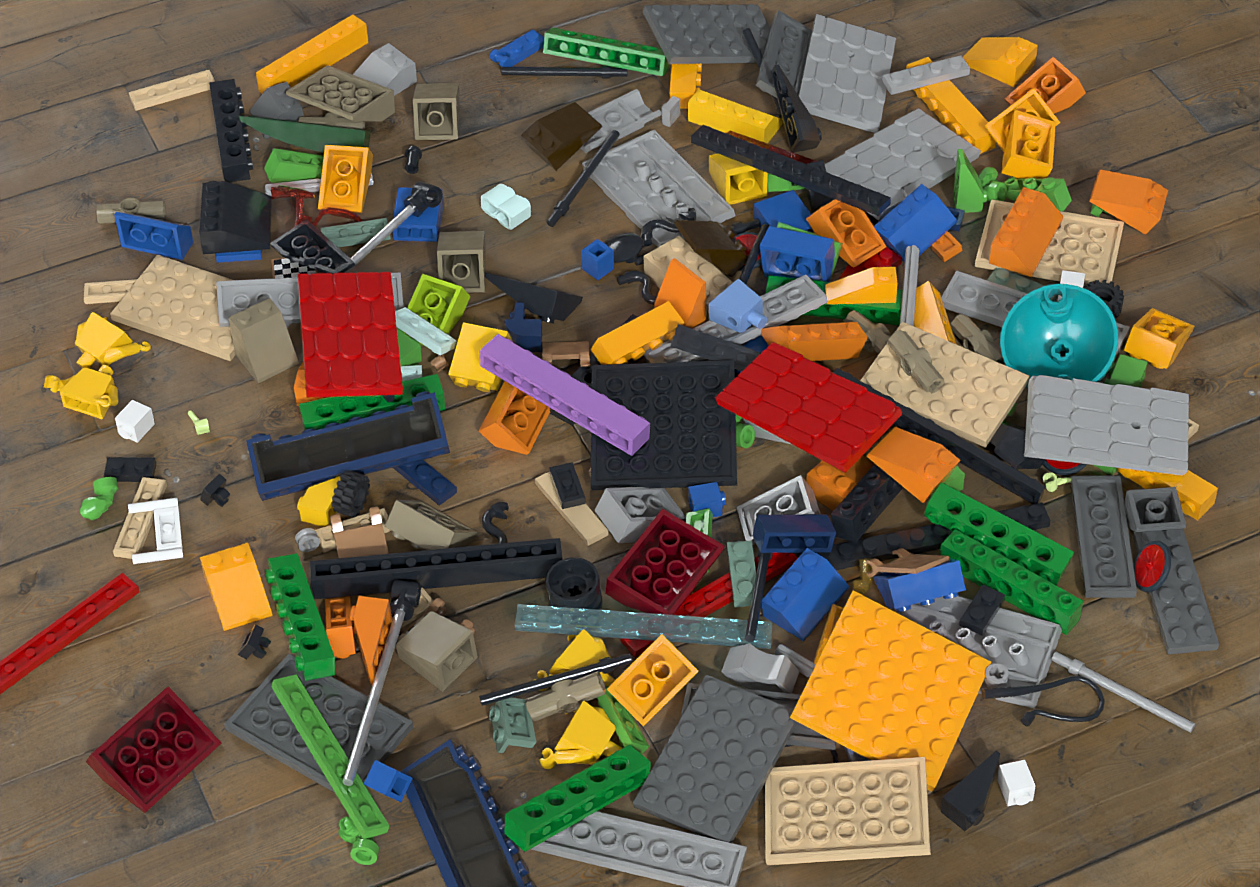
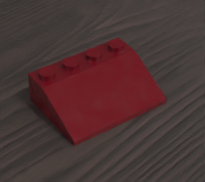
M662 509L608 576L605 594L626 607L670 620L723 552L725 546Z
M168 686L91 753L86 763L105 783L142 812L146 813L222 743Z

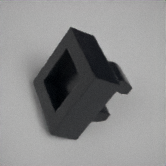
M218 474L203 489L200 500L207 506L214 500L219 506L223 507L229 499L227 498L230 496V493L224 488L226 479Z
M255 624L245 635L238 652L240 657L247 660L253 653L255 657L262 659L267 652L259 646L267 648L271 643L268 638L261 637L264 628Z

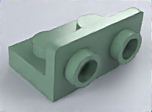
M508 698L496 702L490 708L489 720L492 721L493 741L496 743L497 753H504L508 745L527 748L534 747L536 737L533 721L527 711L526 699Z

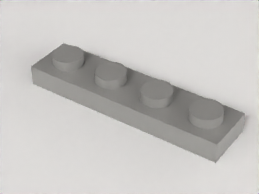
M960 55L883 75L882 82L892 95L967 76L970 74V67Z

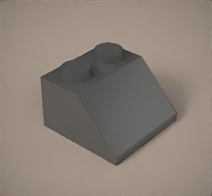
M287 82L266 88L250 109V114L256 117L299 122V117H303V110L298 99L286 95V91L291 88ZM262 133V135H263V137H264L265 139L271 137V136H269V135H266V134Z
M1176 487L1128 490L1126 492L1124 505L1128 529L1135 532L1186 528Z

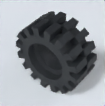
M1095 280L1094 284L1089 282L1088 286L1085 285L1084 289L1091 291L1100 299L1109 301L1105 303L1115 318L1119 316V313L1121 314L1124 292L1120 290L1119 285L1114 287V282L1110 281L1107 284V280H1103L1102 283L1099 280Z
M350 470L345 471L344 475L340 476V481L337 482V489H334L335 495L332 497L334 501L332 507H334L333 510L335 512L352 518L360 514V510L364 508L363 504L367 501L366 496L369 495L368 489L370 484L368 483L370 480L368 476Z

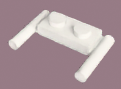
M178 498L128 504L129 514L154 511L157 551L132 554L133 564L183 558Z

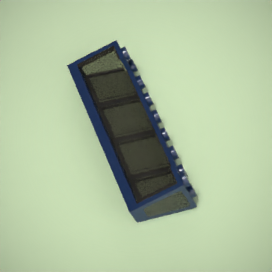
M421 392L417 394L416 397L411 398L413 406L410 407L408 405H401L396 407L394 411H378L366 418L354 417L347 423H331L319 430L307 429L300 435H284L276 441L272 440L270 434L261 433L252 436V439L246 440L261 500L264 501L307 490L311 486L336 478L342 474L344 475V472L348 470L366 475L450 453L435 392Z
M449 739L400 771L413 778L406 794L447 887H537L533 881L529 880L527 876L530 873L529 868L517 854L520 852L518 845L505 834V819L502 816L500 817L498 810L501 809L500 805L488 791L491 789L485 776H481L479 771L482 768L480 762L474 755L470 756L463 745L458 746Z

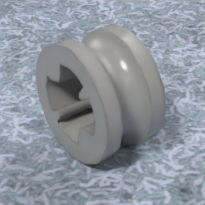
M312 528L302 529L295 536L299 550L302 552L313 551L320 544L319 537Z
M998 663L989 665L985 670L984 682L986 686L991 689L1005 687L1009 675L1007 668ZM993 674H996L997 677H1001V678H1000V679H996V677H995V676H992V675H993Z

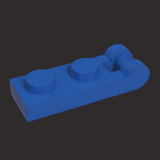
M532 29L499 50L494 49L490 53V59L495 63H499L500 67H512L544 47V36Z

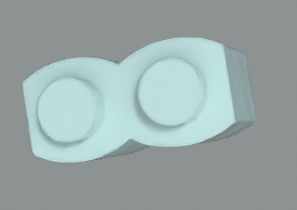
M498 184L481 196V208L492 218H496L508 229L512 230L531 217L529 201L516 195L511 187H507L504 184Z

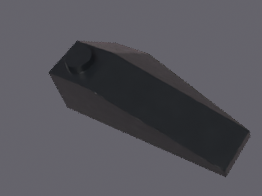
M779 64L774 65L771 70V76L791 153L817 148L822 140L820 129L816 127L814 119Z
M307 219L270 243L271 247L282 257L324 273H344L355 266L354 261Z
M485 273L484 276L515 301L524 303L525 308L532 314L541 316L542 321L553 324L555 320L564 321L583 299L581 296L495 274Z
M1004 420L988 443L995 445L994 452L1015 469H1040L1046 460L1024 457L1026 428Z

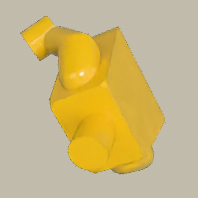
M92 312L87 321L78 325L75 345L83 354L76 363L81 368H90L94 361L101 365L109 366L111 363L124 357L138 354L140 350L147 352L151 349V345L145 341L142 342L144 346L135 342L132 343L133 341L123 330L107 321V317L102 318L99 314Z
M102 365L98 371L82 368L76 375L65 380H60L53 375L45 377L44 388H51L50 390L54 393L60 391L63 406L103 419L109 406H116L118 404V389L112 377L113 370L107 365Z
M584 629L581 632H572L568 635L567 640L570 641L572 638H576L556 660L549 671L551 673L549 676L599 662V659L610 657L603 640L591 636ZM540 670L537 673L538 679L548 677L544 670ZM600 672L605 686H610L615 681L608 673L603 674Z
M583 701L579 708L574 711L573 718L555 747L557 751L553 753L550 748H545L542 751L543 757L546 759L541 758L539 760L541 766L544 769H551L556 763L593 765L601 754L608 757L615 751L621 750L622 747L610 741L616 727L611 723L603 708L590 706L587 702Z

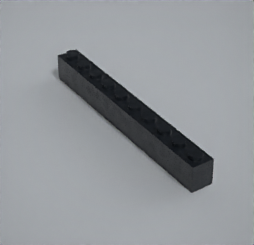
M560 538L310 561V580L314 599L388 593L392 591L395 580L421 583V588L431 589L547 578V573L551 567L560 560H563Z

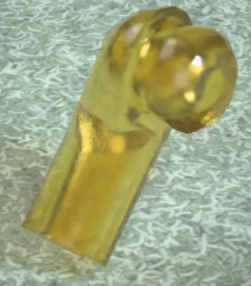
M871 558L859 559L861 580L853 581V591L857 593L862 592L864 594L870 589L873 577H869L867 572L873 571L870 564L866 565L865 562L871 560Z

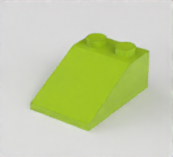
M422 274L408 309L448 335L462 317L471 296L462 286Z

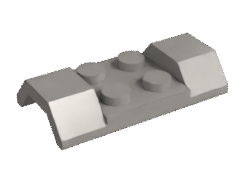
M635 89L588 112L603 127L580 149L587 153L601 146L613 130L620 133L618 139H621L643 128L644 124L661 116V111L652 112L644 104L640 92Z

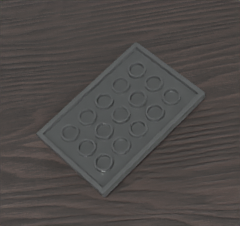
M645 5L643 9V14L669 64L756 63L743 34V30L746 28L751 29L762 56H764L771 28L758 5Z
M289 653L224 724L225 730L335 793L272 689V682L274 679L297 674L348 759H350L369 697L331 676L305 681L302 672H297L295 656ZM380 703L377 704L357 769V774L363 783L374 761L377 760L384 763L413 729V722Z
M705 675L633 802L634 808L697 835L732 843L798 723L790 718L793 709Z

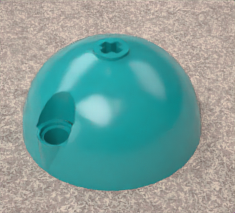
M1053 284L1031 291L1012 307L1002 326L1000 347L1006 366L1029 375V379L1032 376L1045 375L1068 380L1075 378L1099 382L1105 377L1114 362L1118 347V329L1111 310L1097 295L1079 286ZM1054 295L1062 296L1061 300L1053 302L1050 299ZM1066 351V356L1060 357V352Z

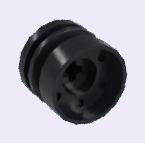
M573 557L560 560L551 567L547 573L546 585L553 615L559 621L568 625L585 624L597 617L602 609L603 598L596 567L590 561Z

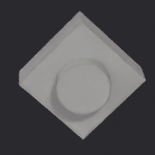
M672 96L667 103L663 104L661 108L663 125L670 127L680 116V98Z

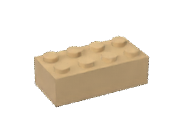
M680 236L644 255V274L649 276L659 289L669 264L674 258L706 282V322L710 321L709 303L733 282L713 264L695 253L691 246Z

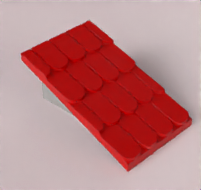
M391 272L298 274L306 398L403 395Z
M774 342L754 359L752 364L750 363L723 392L721 391L715 397L718 405L742 417L745 424L753 426L755 437L793 444L845 473L902 415L900 407L896 406L892 401L869 392L866 387L836 375L828 368L805 359L802 354Z

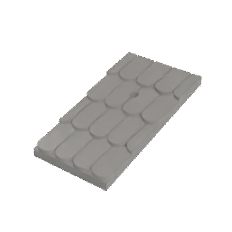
M816 14L798 94L809 113L877 133L880 127L887 90L882 82L883 75L890 73L896 38Z
M918 108L895 120L894 124L878 131L868 140L846 150L845 154L826 163L825 168L827 173L891 197V204L879 216L869 213L879 221L921 184L930 189L955 173L958 149H963L970 163L979 158L981 150L972 146V144L959 135L957 136L956 133L941 125L940 122Z
M655 130L609 150L590 176L603 189V192L641 230L647 222L661 219L673 224L677 220H683L679 213H688L689 208L696 210V221L722 223L726 219L728 220L735 216L734 209ZM592 158L582 162L583 169L587 167ZM656 228L652 231V243L657 247L662 246L677 236L685 240L681 233H672L662 228Z
M1045 375L1032 376L1028 383L1024 457L1184 475L1188 472L1189 394L1158 388L1145 389L1122 384L1109 385L1075 378L1068 380Z
M942 596L935 598V602L932 604L920 605V603L912 604L909 610L896 612L991 661V664L998 663L1005 666L1009 673L1006 688L1044 684L1051 664V658L1055 653L1058 639L1062 632L1059 624L1000 608L983 636L970 631L968 628L959 626L961 617L972 602V600L960 596L950 599H944ZM993 674V675H992V676H995L996 679H1000V678H1001V677H997L996 674ZM984 681L978 692L982 694V689L989 688ZM1041 691L995 699L1035 709Z

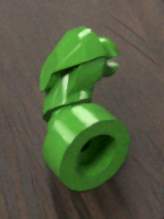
M986 167L981 171L979 178L982 188L986 189L989 202H991V199L1004 201L1007 195V186L996 179L998 172L993 167Z
M736 415V446L749 448L754 442L755 430L751 425L740 423L744 419Z
M104 477L93 482L94 494L97 496L88 497L83 500L80 508L82 517L96 520L102 513L108 510L113 504L114 494L119 489L116 478Z
M348 816L343 817L338 824L340 828L338 834L344 841L353 844L350 853L352 859L363 865L375 863L379 854V846L375 843L374 837L363 839L351 818Z

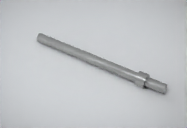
M1055 652L1051 658V661L1069 669V673L1088 678L1099 686L1190 733L1195 727V723L1085 667V663L1076 658L1072 660L1058 652Z

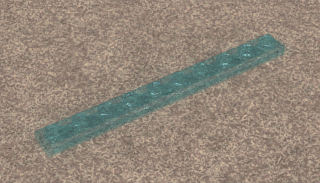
M518 604L515 631L579 635L584 629L591 636L654 641L663 634L669 642L741 646L750 643L755 648L771 649L772 622L758 621L755 641L748 642L745 640L748 620Z

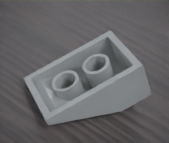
M389 43L372 52L353 74L394 90V96L417 83L415 62Z
M802 475L737 506L745 540L752 541V545L756 544L752 534L757 515H821L814 491Z
M606 488L594 510L618 543L636 542L662 509L684 522L686 521V516L665 488Z

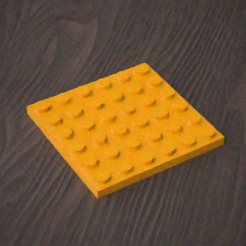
M852 591L790 718L871 761L925 757L927 790L932 792L938 783L984 681L985 670L992 662L881 604Z

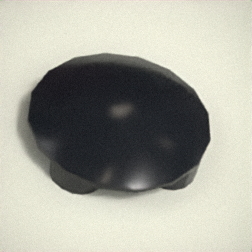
M628 232L615 234L603 242L613 249L614 263L635 262L638 259L637 254L643 247L641 237L635 233Z

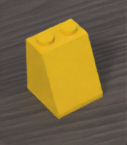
M721 154L709 155V173L721 197L729 205L767 196V172Z
M463 323L448 374L454 384L464 388L468 385L474 386L483 392H490V390L498 391L502 379L480 366V350L497 334L512 341L508 331Z

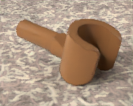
M444 354L438 355L430 361L438 373L449 365L444 358Z

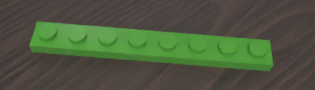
M297 674L274 679L271 686L362 838L367 839L387 833L389 824L359 775L356 773L353 785L347 786L343 783L349 759Z

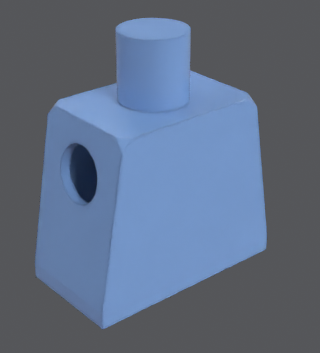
M739 279L709 303L710 320L739 333L744 332L751 325L762 329L767 322V317L763 315L761 297Z

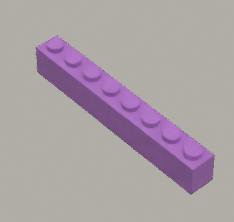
M497 334L480 350V366L627 454L632 456L649 439L650 423L645 418L632 413L626 407L608 399L604 394L596 392L587 384L579 382L568 373L555 368L549 362L543 361L529 350L514 344L510 339Z

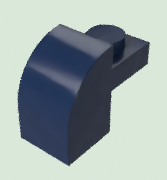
M515 303V311L510 312V319H505V331H508L513 343L530 352H542V319H525L524 303Z

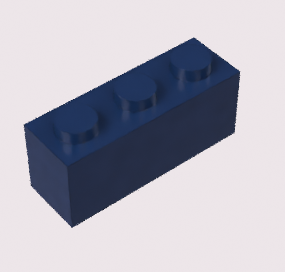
M757 515L752 536L760 553H802L806 548L813 552H831L836 531L828 515Z

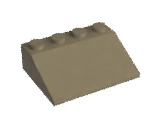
M328 65L286 91V95L353 121L382 122L395 113L394 90Z

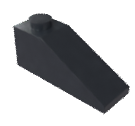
M997 750L942 798L941 813L963 831H966L972 825H978L984 817L986 804L999 766L1000 753Z

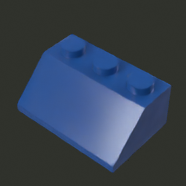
M921 184L879 221L874 228L885 245L901 256L902 261L905 263L906 248L908 246L916 245L919 248L920 256L957 223V220L941 199Z
M116 212L114 214L121 247L183 260L193 244L190 226L131 213Z
M769 226L760 244L764 277H769L770 275L800 278L807 275L811 280L830 282L835 258L834 239Z
M806 548L762 599L763 616L804 642L829 613L832 604H836L846 593L849 585L827 559Z
M949 558L950 561L917 574L883 572L873 576L886 606L896 609V612L909 610L911 605L920 603V605L932 604L935 602V598L942 596L944 599L954 598L958 596V592L966 590L960 562Z

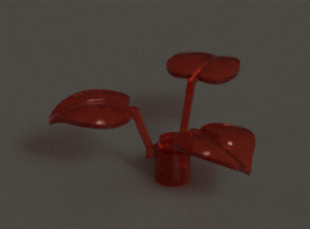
M284 185L271 187L272 199L296 198L294 227L306 219L317 227L318 222L325 214L363 222L354 212L333 207L322 209L315 221L311 222L312 217L302 215L303 199L314 198L315 195L313 193Z

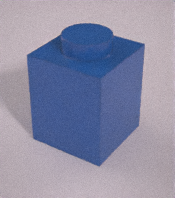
M596 239L581 250L582 270L596 280H600L614 269L613 249L599 239Z
M717 482L688 487V503L691 512L710 508L713 517L722 516V507L726 505V497L724 491L719 490Z
M375 760L364 785L402 802L413 778Z

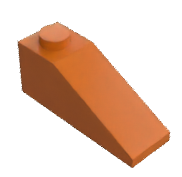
M350 596L325 599L326 632L334 656L337 658H347L352 654H356L353 621L350 619Z

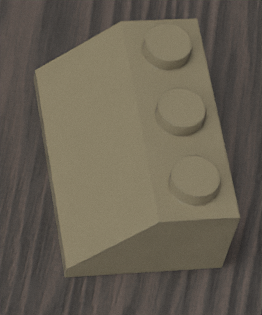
M396 500L385 525L386 528L393 531V536L403 540L407 539L412 542L411 545L414 548L423 551L467 547L478 534L477 531L421 500Z

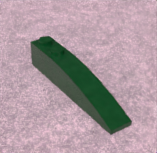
M248 115L239 117L241 122L259 132L301 148L324 152L325 145L369 148L371 130Z

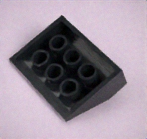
M226 181L202 183L199 234L203 254L270 249L271 196Z

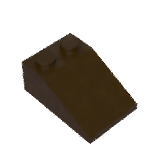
M574 102L536 120L521 136L531 150L557 171L603 126Z
M677 220L674 222L695 253L730 277L746 263L749 257L745 252L747 247L739 239L736 240L735 236L737 234L729 225L724 227L719 222Z

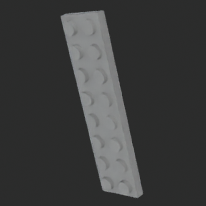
M956 271L941 298L945 309L1002 327L1009 311L1027 293ZM1116 323L1118 329V347L1115 359L1117 358L1129 334L1130 327L1119 323Z
M391 273L395 311L404 308L401 273ZM298 277L216 281L219 327H230V316L268 298L281 311L285 324L301 323Z
M804 275L760 296L763 302V315L767 317V322L763 328L780 326L790 320L797 319L802 314L819 308L828 302L826 294L807 275ZM711 320L693 328L694 330L738 345L757 338L761 335L762 330L751 325L744 332L739 333ZM669 340L653 351L651 349L645 351L643 355L647 363L708 360L671 347L672 341Z
M597 811L531 849L685 887H736L747 853V847Z

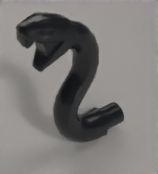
M689 208L688 213H679L683 220L696 221V210L694 208ZM657 219L647 222L642 227L641 238L645 246H650L652 244L653 229L662 228L672 233H680L675 224Z
M629 271L617 277L619 285L642 282V298L647 303L654 305L657 296H653L650 293L652 281L649 276L640 271Z
M506 502L493 504L482 517L484 530L498 540L497 544L508 543L504 532L495 527L491 521L493 518L507 520V515L503 512L509 509Z

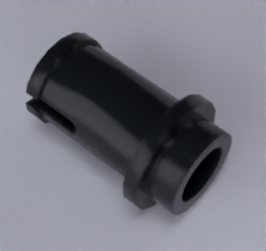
M410 146L405 151V170L407 173L415 174L419 170L418 166L419 160L422 158V152L419 147Z

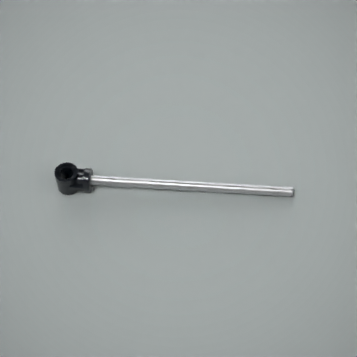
M423 181L417 182L412 188L411 195L403 201L406 208L350 259L354 261L355 265L358 264L411 214L419 217L428 207L434 208L438 206L442 200V190Z
M395 580L393 583L390 603L393 621L344 775L343 783L347 786L353 785L402 623L412 618L414 608H417L419 605L421 583Z

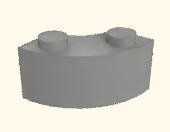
M750 643L730 648L721 671L730 680L746 689L792 694L799 674V670L785 655L767 654L756 649Z

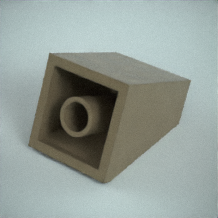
M459 83L416 84L413 96L415 140L458 139L460 113Z
M485 231L440 232L437 247L439 279L462 286L467 293L485 292Z
M270 298L229 317L236 357L257 383L299 364L282 313Z
M430 611L425 617H421L408 633L403 634L398 639L396 644L398 657L442 692L478 658L473 632L433 611Z

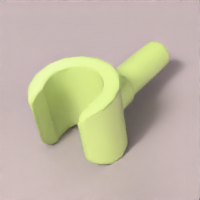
M190 410L188 415L195 424L197 434L210 432L207 418L199 420L194 412Z
M1054 473L1043 475V483L1046 484V489L1049 492L1055 491L1058 485L1071 482V477L1057 478Z

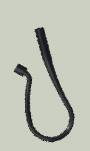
M1070 676L1039 685L982 689L983 699L1005 698L1035 693L1069 682L1080 681L1092 687L1098 695L1099 707L1090 716H1064L1036 709L1026 712L1022 717L1021 723L1025 726L1031 725L1035 715L1067 722L1092 721L1101 714L1105 703L1103 693L1098 685L1082 676Z

